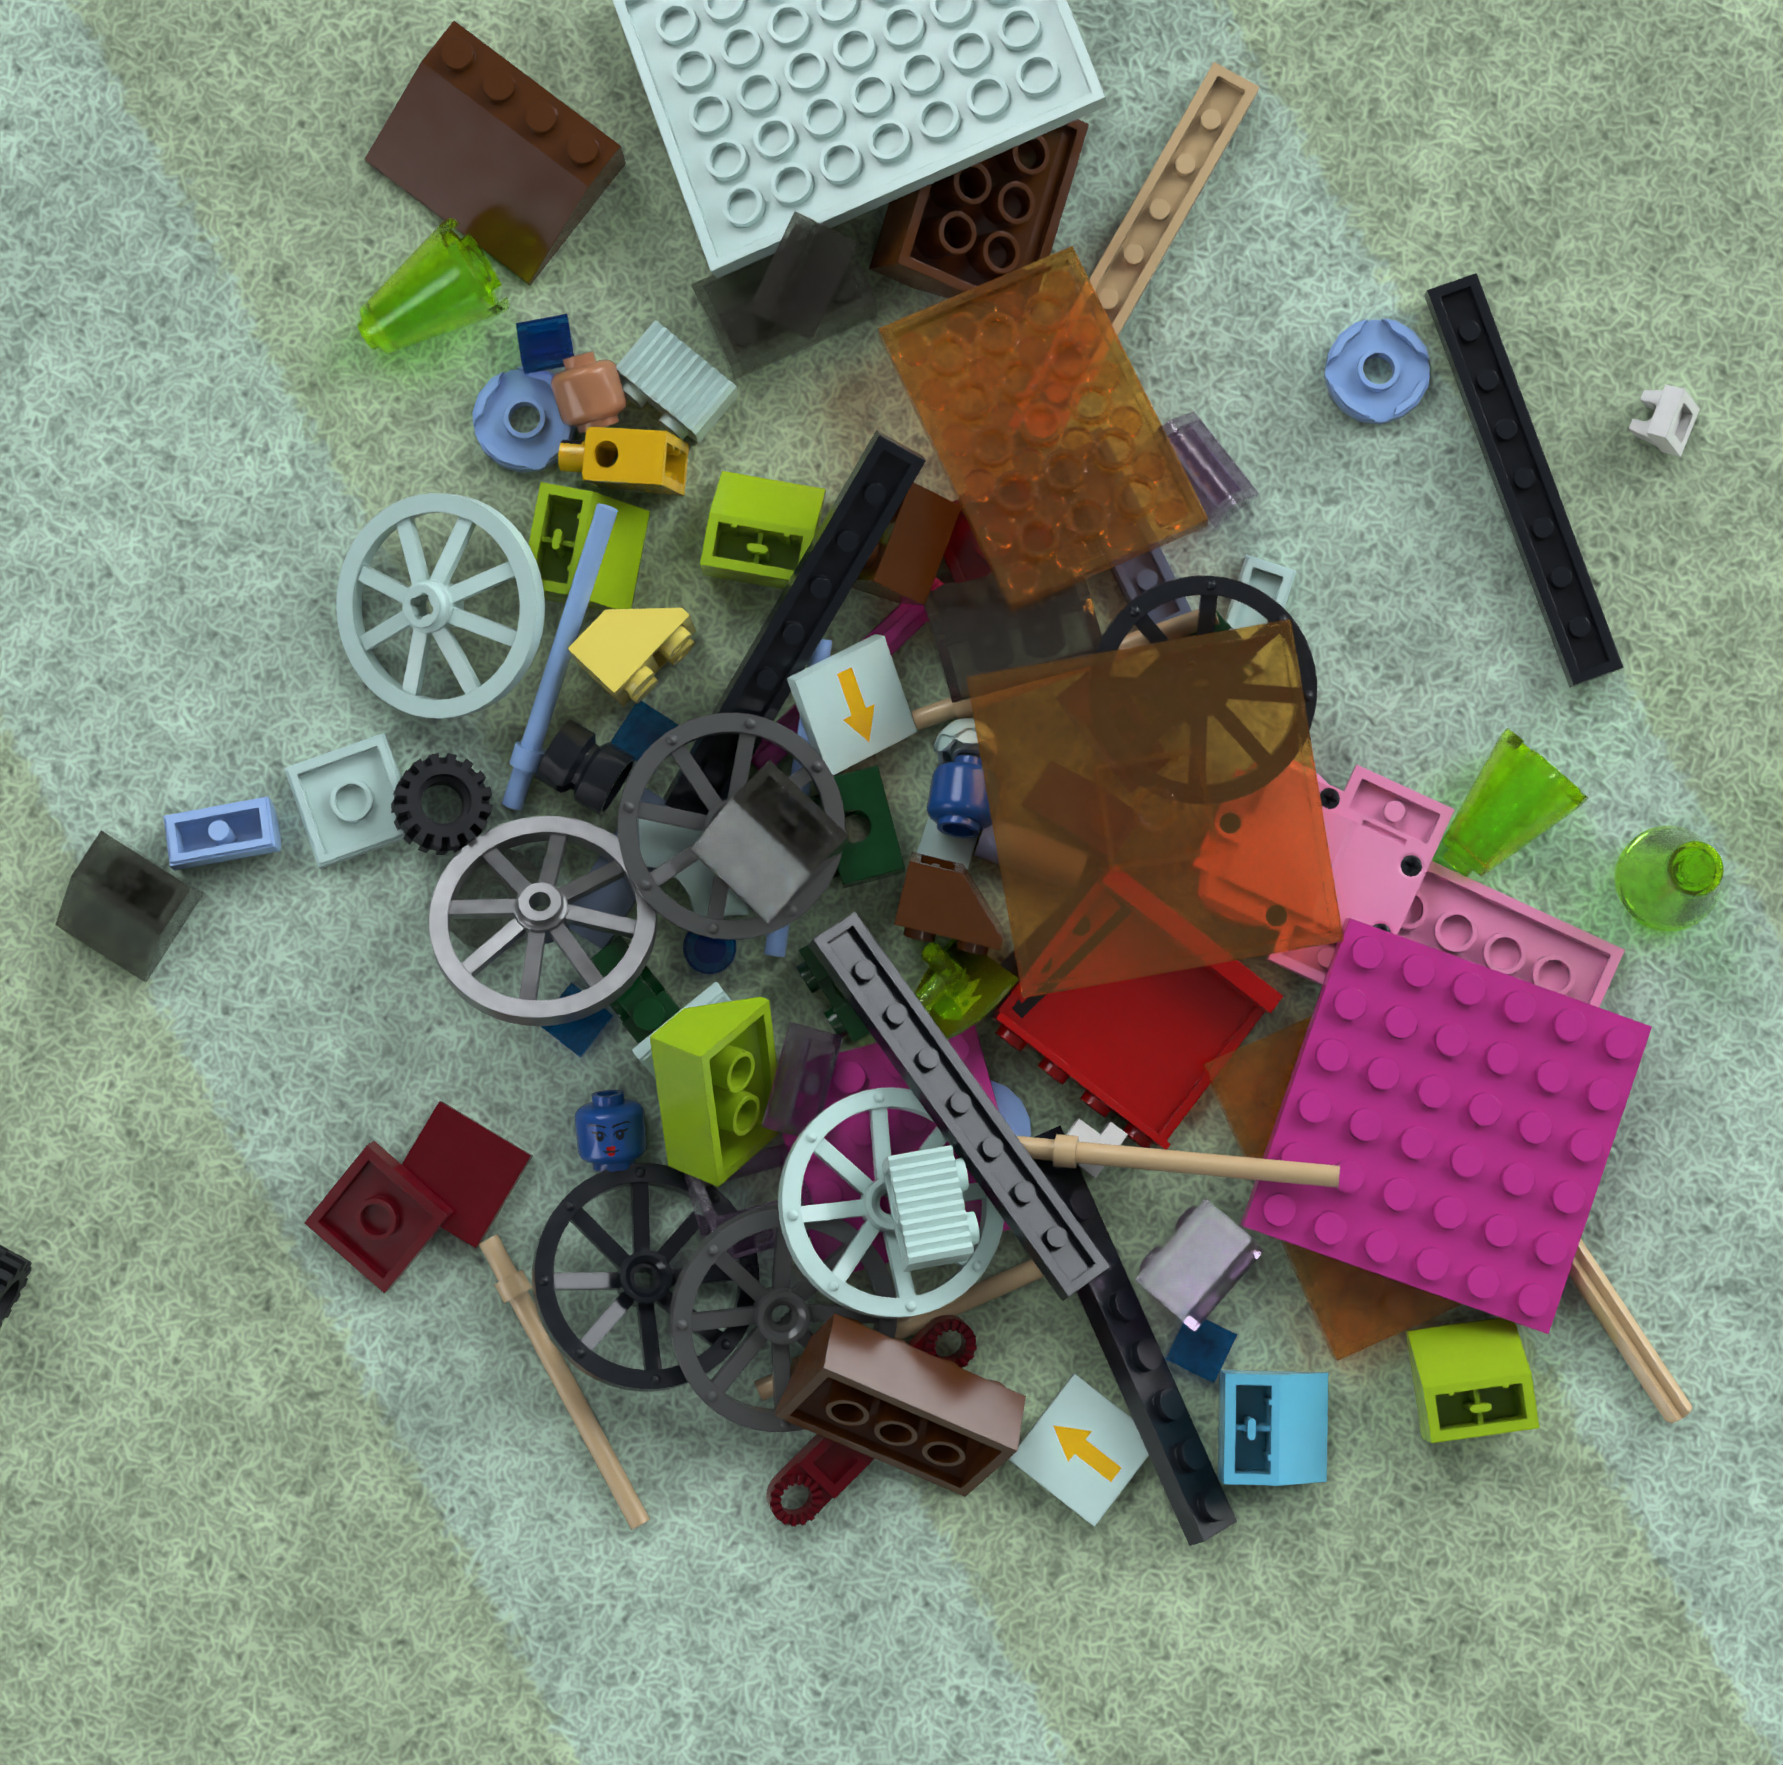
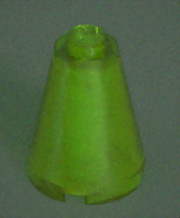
M448 218L442 222L359 309L362 320L357 323L358 330L365 342L373 350L380 347L386 353H392L500 315L509 309L508 298L506 297L498 301L494 292L496 288L502 285L496 271L470 234L460 239L452 230L460 225L455 219Z
M1506 728L1499 736L1441 841L1449 849L1442 857L1464 877H1468L1473 870L1481 877L1580 808L1588 799L1574 783L1537 751L1535 752L1523 743L1524 740L1509 728Z
M1658 826L1640 833L1623 849L1615 867V889L1627 911L1641 925L1661 932L1681 931L1698 924L1711 913L1721 894L1724 867L1722 858L1716 849L1697 833L1678 826Z

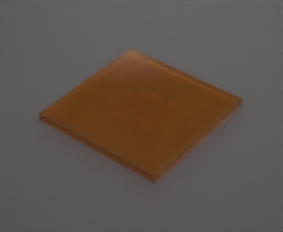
M1291 619L966 676L1023 998L1344 941Z

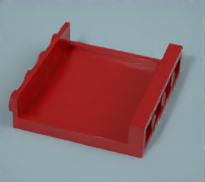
M1110 864L1106 865L1096 882L1073 908L1043 947L1036 960L1027 968L1019 981L1010 990L1011 992L1006 999L1000 1003L990 1017L1000 1024L995 1034L1019 1052L1027 1045L1043 1058L1037 1066L1061 1085L1069 1078L1084 1089L1085 1092L1079 1099L1104 1118L1112 1111L1124 1120L1127 1125L1123 1131L1128 1134L1131 1140L1144 1148H1150L1152 1144H1155L1157 1147L1167 1150L1171 1145L1167 1140L1262 1015L1264 1013H1271L1284 996L1117 865ZM1109 893L1129 907L1132 911L1023 1018L1012 1009L1018 1000L1023 1003L1121 907ZM1082 916H1087L1090 920L1089 931L1084 935L1072 933V929ZM1052 958L1051 968L1046 972L1040 973L1049 959Z

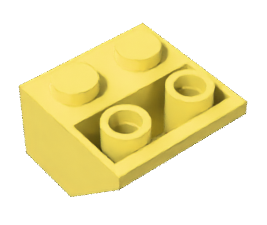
M683 608L608 609L599 615L570 645L568 650L577 664L624 707L631 699L638 704L654 689L658 683L654 675L667 661L674 666L689 653L695 645L691 636L696 632L690 615Z

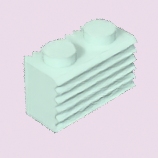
M656 320L616 366L625 396L640 408L648 402L663 414L658 422L669 433L682 440L688 435L698 444L739 396L737 386L733 382L728 380L716 368L712 367Z
M952 1145L887 1156L882 1164L903 1272L968 1260L974 1253L973 1245L980 1243V1233L975 1213L973 1211H965L962 1191L968 1190L969 1183L963 1158H954Z

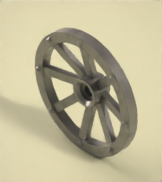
M534 816L517 819L494 827L476 837L455 855L440 876L434 889L429 911V933L433 952L443 976L454 991L467 1003L482 1013L505 1022L526 1026H550L569 1023L590 1016L613 1003L633 985L646 966L654 947L657 933V912L646 903L630 880L621 857L618 838L615 835L594 824L574 818ZM549 841L538 883L531 884L501 854V852L522 844ZM567 843L592 850L610 862L560 888L556 887ZM484 863L517 896L516 899L456 900L468 878ZM624 877L632 889L636 900L637 920L570 904ZM539 906H547V907H548L547 909H545V910H543V911H536V910H534L535 908H537V907H539ZM513 918L462 963L459 961L451 944V919ZM570 924L632 938V941L621 961L603 978L570 933L568 927ZM522 936L527 939L519 999L491 990L474 978ZM555 942L588 988L567 997L537 1001L545 944Z

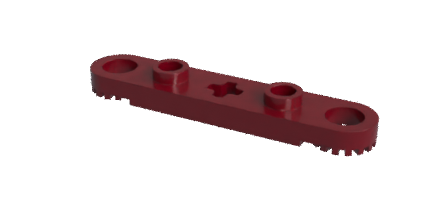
M941 1315L932 1319L908 1342L912 1347L939 1359L950 1360L960 1368L969 1365L968 1362L974 1358V1352L977 1349L976 1336L964 1320L954 1315ZM948 1330L954 1332L956 1330L961 1334L959 1349L949 1356L936 1354L934 1347H936L935 1341L938 1340V1335H943L942 1332L944 1331L946 1333L949 1332ZM816 1434L770 1481L766 1493L768 1506L777 1520L783 1524L794 1527L799 1524L801 1526L806 1525V1522L814 1520V1516L817 1513L819 1514L821 1509L832 1498L835 1499L875 1458ZM794 1484L801 1486L803 1484L804 1487H808V1498L801 1507L787 1509L782 1506L781 1495L783 1496L784 1489H789L788 1486L791 1485L792 1487Z

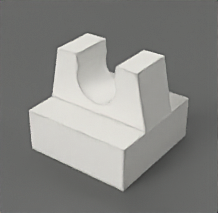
M1665 384L1663 390H1644L1640 400L1647 408L1655 410L1652 419L1648 421L1632 419L1629 426L1630 431L1634 436L1657 446L1661 452L1681 457L1700 408L1684 388Z
M1076 1119L1065 1134L1079 1136V1142L1121 1145L1128 1136L1127 1133L1112 1122H1107L1101 1132L1098 1133L1080 1119ZM1077 1163L1081 1169L1093 1178H1096L1105 1167L1102 1165Z

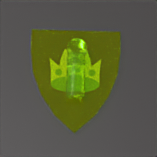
M951 939L944 949L937 943H930L923 949L921 957L930 967L923 975L914 993L947 1040L961 1034L983 1019L1019 981L1015 975L987 955H978L957 949L956 939Z

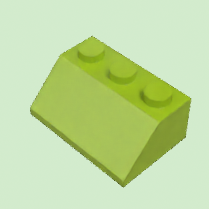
M763 997L684 1008L650 1036L668 1166L717 1187L723 1184L781 1132L778 1118L782 1110L770 1001Z

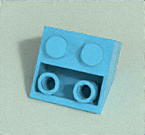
M1219 1370L1218 1479L1223 1484L1282 1486L1327 1482L1328 1372Z

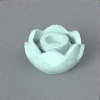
M964 718L949 723L941 730L935 740L933 752H938V762L940 765L954 762L956 756L970 755L984 760L986 768L991 769L995 763L996 756L1001 755V747L995 732L984 722Z

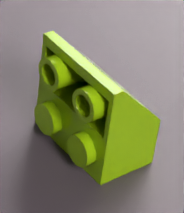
M722 471L706 527L700 560L703 575L784 589L819 530L826 489Z
M540 482L528 545L541 573L545 600L566 603L596 506L600 503L614 507L618 512L587 608L603 611L608 609H632L650 511L593 491Z
M1499 1317L1405 1331L1422 1439L1430 1443H1438L1540 1428L1532 1373L1515 1322Z

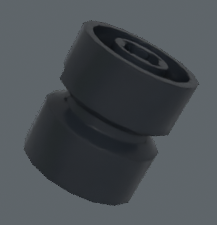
M569 719L560 728L546 750L536 771L535 778L560 793H564L569 789L574 790L575 802L601 816L610 807L633 767L635 757L610 742L601 746L595 744V733Z

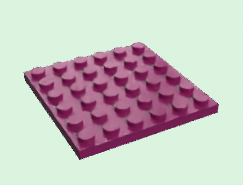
M1346 918L1263 1159L1340 1166L1339 1187L1255 1180L1240 1226L1549 1334L1652 1026L1363 922Z

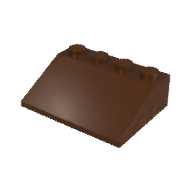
M456 21L451 23L421 61L365 157V161L528 285L533 283L626 164L621 145Z
M1079 119L1074 120L889 202L869 269L917 290L1025 322L1030 321L1089 124Z

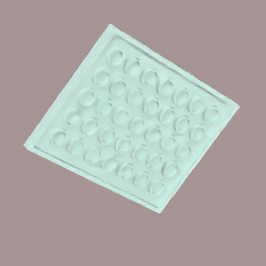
M613 0L708 266L716 278L1109 105L1067 0Z

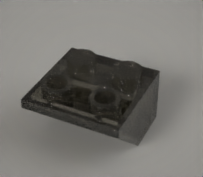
M769 760L729 800L691 847L690 851L769 926L844 850L849 835Z
M101 830L71 875L55 925L140 980L147 982L204 892L120 838Z

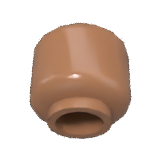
M593 351L563 359L565 370L556 373L551 380V387L563 423L568 426H577L579 433L586 432L587 427H606L618 423L617 414L625 409L627 400L616 364L608 359L596 361Z

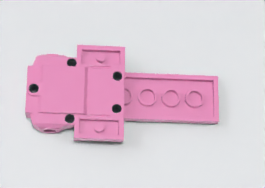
M1292 760L1277 777L1265 786L1243 797L1220 802L1189 869L1197 872L1195 897L1205 908V911L1241 928L1262 927L1266 930L1277 932V937L1266 960L1321 986L1323 985L1346 918L1363 922L1596 1007H1600L1625 949L1433 862L1434 854L1455 809L1359 765L1353 768L1342 791L1329 785L1318 773L1309 767ZM1254 762L1246 771L1236 768L1231 778L1247 772L1257 764Z

